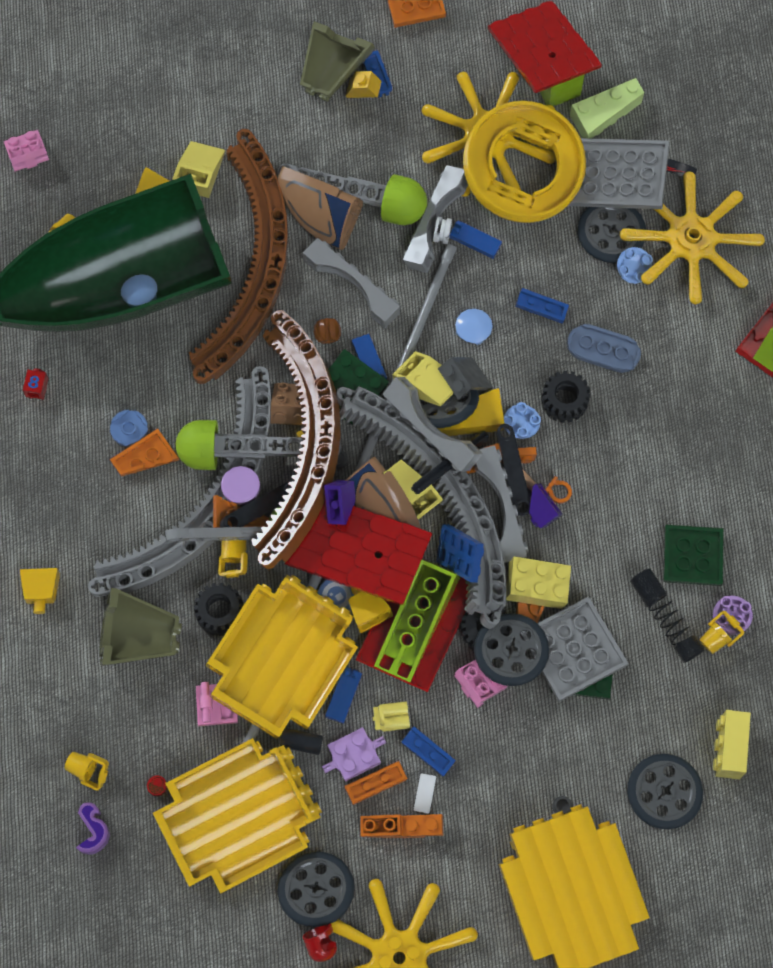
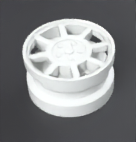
M437 217L433 242L438 243L442 241L443 244H448L452 219L447 218L445 220L442 217Z

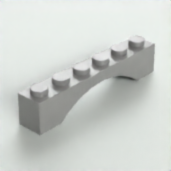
M446 165L444 171L440 174V180L433 189L430 202L427 203L424 215L419 220L417 230L412 235L411 243L403 255V261L409 269L428 273L435 258L432 238L437 217H440L453 201L464 195L468 186L463 169Z
M317 238L303 252V261L316 272L335 274L354 284L365 297L370 309L371 318L384 329L400 314V305L394 298L390 299L381 287H376L372 284L368 276L360 274L355 265L348 264L339 252L335 253L326 241L322 242Z
M395 377L383 393L387 398L388 404L396 407L400 411L399 414L404 419L409 420L413 424L412 427L417 432L422 433L426 437V441L439 450V454L452 463V467L459 472L470 471L483 455L471 441L452 438L432 425L422 409L418 389L405 377Z
M495 445L479 449L483 455L474 465L476 473L493 487L502 506L503 530L500 544L504 564L509 563L514 556L526 558L529 550L527 543L523 542L521 537L523 535L521 523L518 524L516 520L518 511L516 505H512L510 499L513 495L510 486L507 487L506 470L501 468L500 461L502 456L500 450H496Z

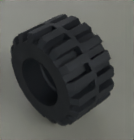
M563 371V374L557 372L555 377L551 375L544 385L541 399L544 411L547 410V415L549 417L552 415L555 421L561 419V423H564L565 420H568V423L573 422V418L578 420L580 415L583 416L591 395L589 394L590 387L587 386L588 382L586 379L582 381V376L580 374L576 376L573 371H571V374H568L567 371ZM561 390H568L576 396L577 400L569 404L562 403L556 398L555 394Z
M213 583L212 587L206 586L204 587V592L200 591L198 593L199 597L195 599L194 611L196 619L204 631H209L214 636L216 633L219 636H223V633L228 631L244 604L241 595H239L236 589L233 590L231 585L225 586L224 583H220L219 586H216V583ZM216 601H226L231 605V610L223 618H214L208 614L211 604Z

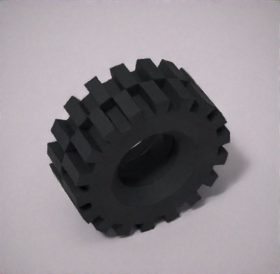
M502 609L501 614H505L506 611ZM466 611L461 622V636H463L464 643H467L468 647L472 649L479 632L478 624L481 613L474 612L471 615ZM502 627L500 630L501 634L508 636L510 627ZM489 640L487 647L492 650L496 649L498 643L495 640Z

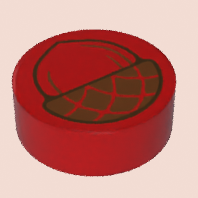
M152 776L147 782V789L153 796H162L167 791L165 784L167 782L162 776Z

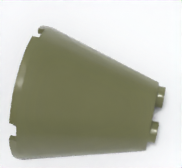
M314 21L300 85L306 88L304 92L311 96L317 94L320 99L328 102L335 92L373 53L375 46L371 42L358 37L354 41L338 35L328 26Z
M111 588L107 599V604L109 605L106 611H104L99 657L103 658L100 659V665L107 666L178 654L180 643L176 641V635H180L182 624L179 623V616L121 590Z

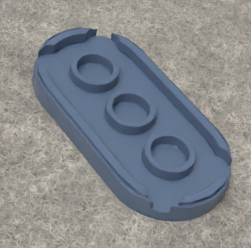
M590 324L575 327L568 336V350L578 360L620 373L633 370L639 363L641 357L640 348L636 341L628 336Z

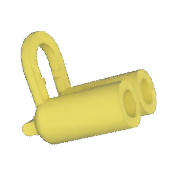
M407 701L380 704L378 707H373V721H375L376 730L385 732L410 729Z

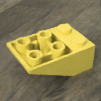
M190 141L178 162L172 180L191 174L199 196L210 198L225 150Z
M416 351L392 374L393 379L395 377H405L418 389L420 400L440 407L454 393L438 370L442 365L430 356Z
M403 460L398 461L387 470L394 475L402 487L418 519L443 501L432 484L420 494H415L411 490L413 484L422 476Z

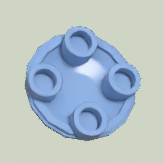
M627 248L618 258V273L628 283H641V275L652 267L653 258L641 248Z
M135 275L129 278L121 288V296L131 308L151 302L157 298V284L148 275Z
M468 309L462 312L455 324L457 336L466 342L477 345L486 340L492 331L490 317L479 309Z
M524 402L517 403L504 414V424L513 427L516 438H530L540 428L541 417L535 409ZM504 428L510 435V431L507 428Z

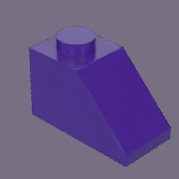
M337 480L324 485L328 524H347L356 501L354 481Z
M542 484L533 485L529 510L532 518L530 519L537 528H546L563 514Z

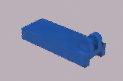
M373 51L363 62L366 71H372L381 80L378 98H380L383 93L385 96L389 95V92L392 91V85L379 51Z
M459 220L456 221L449 237L494 259L502 245V241Z
M524 288L520 290L515 305L517 308L561 324L564 322L569 307L568 304Z
M366 334L352 339L358 359L387 379L370 335Z
M349 667L344 669L336 685L325 718L344 724L362 677L361 672L352 670Z
M414 726L400 742L442 777L456 761Z

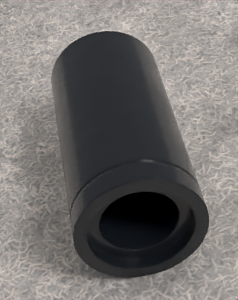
M284 728L280 746L284 745L286 749L290 748L295 751L319 755L323 736Z

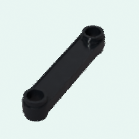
M502 424L497 428L496 436L503 466L507 473V484L510 486L513 495L511 501L512 505H516V508L520 502L526 504L527 510L525 513L518 511V516H525L529 514L530 499L516 437L512 426ZM502 428H507L510 431L508 438L501 436L500 430Z
M288 481L226 515L220 521V528L230 527L228 520L231 522L232 527H243L279 507V502H285L282 496L288 495L286 489L288 487L291 488L289 482L294 481Z

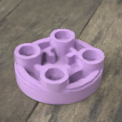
M234 467L228 470L222 478V493L229 502L244 506L258 496L260 491L259 478L248 467Z
M724 596L713 609V618L721 611H726L740 622L739 626L744 631L748 629L752 622L751 604L738 596ZM721 615L715 621L728 635L740 634L727 621L724 615Z

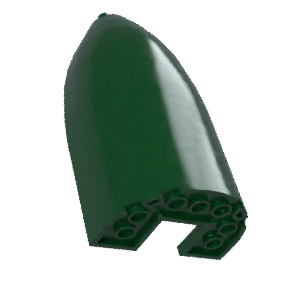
M185 175L93 209L48 232L23 250L0 272V326L46 332L84 331L137 319L232 284L230 274L208 223L205 209L192 175ZM143 274L150 276L157 284L156 300L134 308L129 307L121 296L123 284L135 275Z

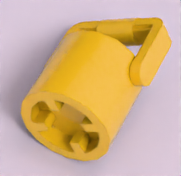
M247 540L222 541L218 574L220 576L235 578L247 573ZM225 562L241 563V570L236 569L225 572Z

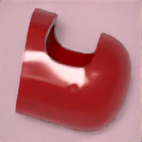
M331 923L326 926L315 927L307 931L302 937L309 957L315 962L327 961L337 952L336 942L331 941L329 935L333 933Z

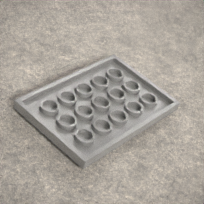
M581 138L586 155L585 177L579 192L568 206L662 209L670 147L669 141Z

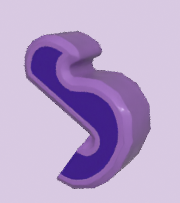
M88 802L80 806L78 814L93 836L76 848L82 854L92 855L101 851L108 844L110 832L108 826L102 820L96 818L101 815L100 810L95 804Z

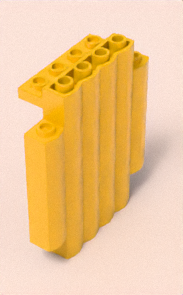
M286 575L275 594L265 584L256 585L205 665L222 676L210 697L276 739L279 738L290 719L305 729L309 728L358 648L355 645V641L351 638L342 637L354 617L350 615L351 612L345 607L339 608L336 606L331 598L320 596L315 588L311 586L306 587L301 584V580L294 575Z
M252 738L165 783L174 802L153 812V815L189 887L212 876L220 894L308 848L307 843L310 841L305 831L301 833L299 829L320 819L319 814L322 811L317 802L313 803L310 797L313 793L309 785L303 784L301 780L303 773L299 766H294L292 762L294 756L290 748L286 749L282 745L278 748H273L269 753L262 756L261 752H263L259 741L255 742Z
M582 804L571 807V812L564 814L563 811L552 814V819L545 821L544 818L532 821L533 825L525 828V825L513 828L514 832L509 834L512 840L510 844L512 849H515L517 858L511 855L503 858V863L498 864L532 960L552 954L556 968H590L638 950L639 947L631 925L650 918L616 823L610 824V821L598 824L599 828L596 829L588 806L583 807Z

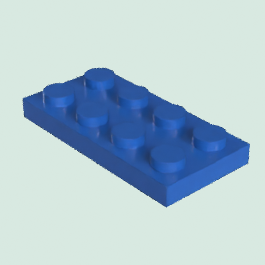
M442 524L436 562L467 581L477 583L478 576L481 573L480 564L484 554V544L449 524Z

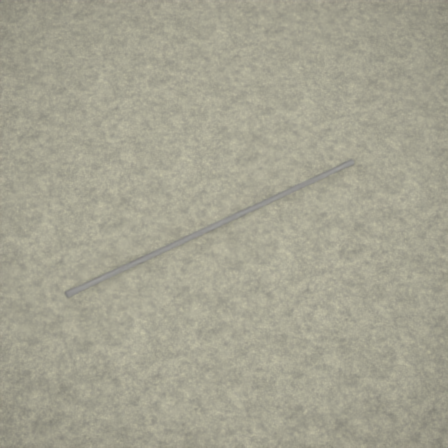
M447 244L444 249L441 262L397 369L415 350L448 266L457 248L451 244ZM370 432L354 472L371 458L379 436L374 438L373 432ZM312 574L308 586L317 590L322 577ZM251 724L242 743L252 738L255 741L260 728Z

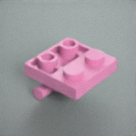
M38 130L29 131L24 135L11 137L3 141L15 172L24 168L38 166L37 164L49 160Z
M476 660L459 668L454 675L462 686L461 690L467 698H471L477 708L482 706L484 701L508 687L493 682L485 676L478 667Z
M201 682V685L196 686L198 726L238 723V715L210 697L217 684L209 685V682Z

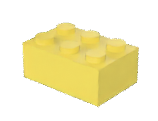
M514 556L508 564L506 600L563 609L568 604L571 566Z
M726 710L723 715H720V719H717L716 731H719L718 739H715L714 751H717V758H714L713 770L716 771L715 777L740 780L746 774L751 713Z

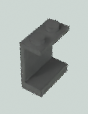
M451 357L438 368L458 399H461L470 390H477L479 395L493 388L473 358Z

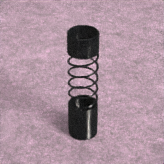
M651 568L645 569L634 576L630 582L646 607H649L648 610L655 611L660 609L655 614L654 619L665 618L661 622L660 628L671 626L665 636L676 635L671 641V645H676L674 649L679 654L678 656H680L679 658L682 659L683 663L701 654L704 649L695 635L673 644L674 640L690 626L667 635L684 618L669 625L661 626L678 609L665 616L656 618L673 601L650 610L652 605L667 595Z

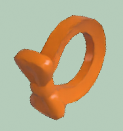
M555 476L545 490L554 502L563 504L570 499L572 489L567 482L557 480L558 477ZM554 485H563L567 488L568 495L563 499L556 498L552 487Z

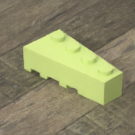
M636 78L572 104L570 117L581 137L592 139L596 135L601 134L609 125L616 123L620 117L625 116L640 105L644 91Z

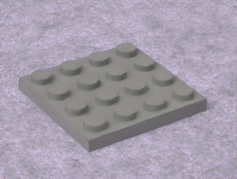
M589 597L538 623L545 632L549 643V658L542 674L559 702L629 664ZM528 631L520 633L524 641L531 638V634ZM529 650L533 658L537 656L536 652Z

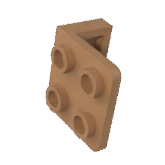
M284 382L274 384L271 400V424L302 425L304 421L301 417L303 415L301 412L302 406L300 405L301 400L299 399L300 395L298 394L296 384Z

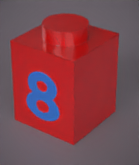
M37 368L33 370L27 369L23 385L25 397L44 400L49 380L46 372Z

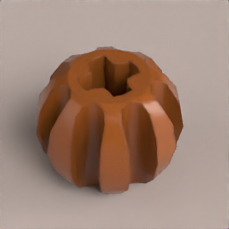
M332 318L317 321L314 326L316 340L322 344L338 341L341 336V327L338 321Z

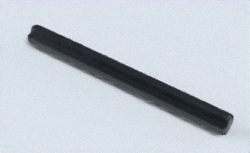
M481 431L469 441L479 448L488 441L489 434L486 431ZM445 459L415 482L411 490L415 494H420L452 469V463Z

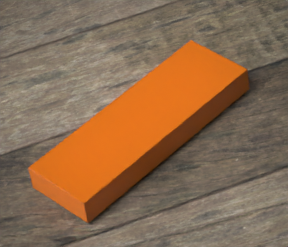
M397 761L344 787L352 805H355L406 781L407 777L400 762Z

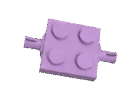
M362 727L327 745L332 755V761L323 765L322 768L325 774L336 768L346 782L381 764L376 754V748L386 744L383 736L372 741Z

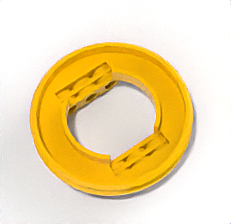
M513 101L491 109L474 125L464 147L463 170L471 192L487 210L509 221L533 223L557 215L575 198L585 177L586 155L578 132L561 113L541 103ZM510 133L515 137L555 153L557 160L556 174L548 186L530 195L496 180L497 174L492 162L493 149L495 144L506 134Z

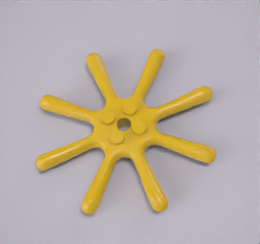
M460 72L457 75V81L474 112L472 118L463 119L430 104H425L422 107L421 111L424 116L459 127L465 132V136L460 140L425 151L422 154V160L427 164L464 149L472 128L488 112L481 107L467 72ZM510 72L507 75L496 107L508 103L520 78L516 72ZM510 133L503 136L495 144L492 157L498 164L505 184L520 191V185L504 156L505 150L513 148L548 164H553L556 161L554 152L517 140ZM467 186L464 195H462V197L469 196L471 192L469 186Z
M689 171L683 175L686 214L684 216H676L663 204L662 209L654 210L670 224L669 230L654 231L624 228L620 231V238L623 241L667 242L671 246L670 252L641 275V281L646 285L651 284L675 259L684 258L689 263V300L692 304L696 305L702 301L699 261L701 259H709L738 288H745L748 285V279L715 251V246L720 243L761 246L765 242V237L762 234H721L716 232L714 224L743 200V194L740 191H733L708 217H700L696 213V176L693 172Z
M380 879L371 880L369 882V889L384 927V934L381 938L373 939L340 919L331 923L333 933L368 948L372 953L370 962L353 968H429L427 957L430 954L473 942L478 937L477 930L469 927L430 943H423L419 940L418 932L440 893V887L435 883L427 885L413 919L406 930L401 931L395 928L383 883ZM397 953L403 954L405 956L404 963L396 964L393 960L394 955Z

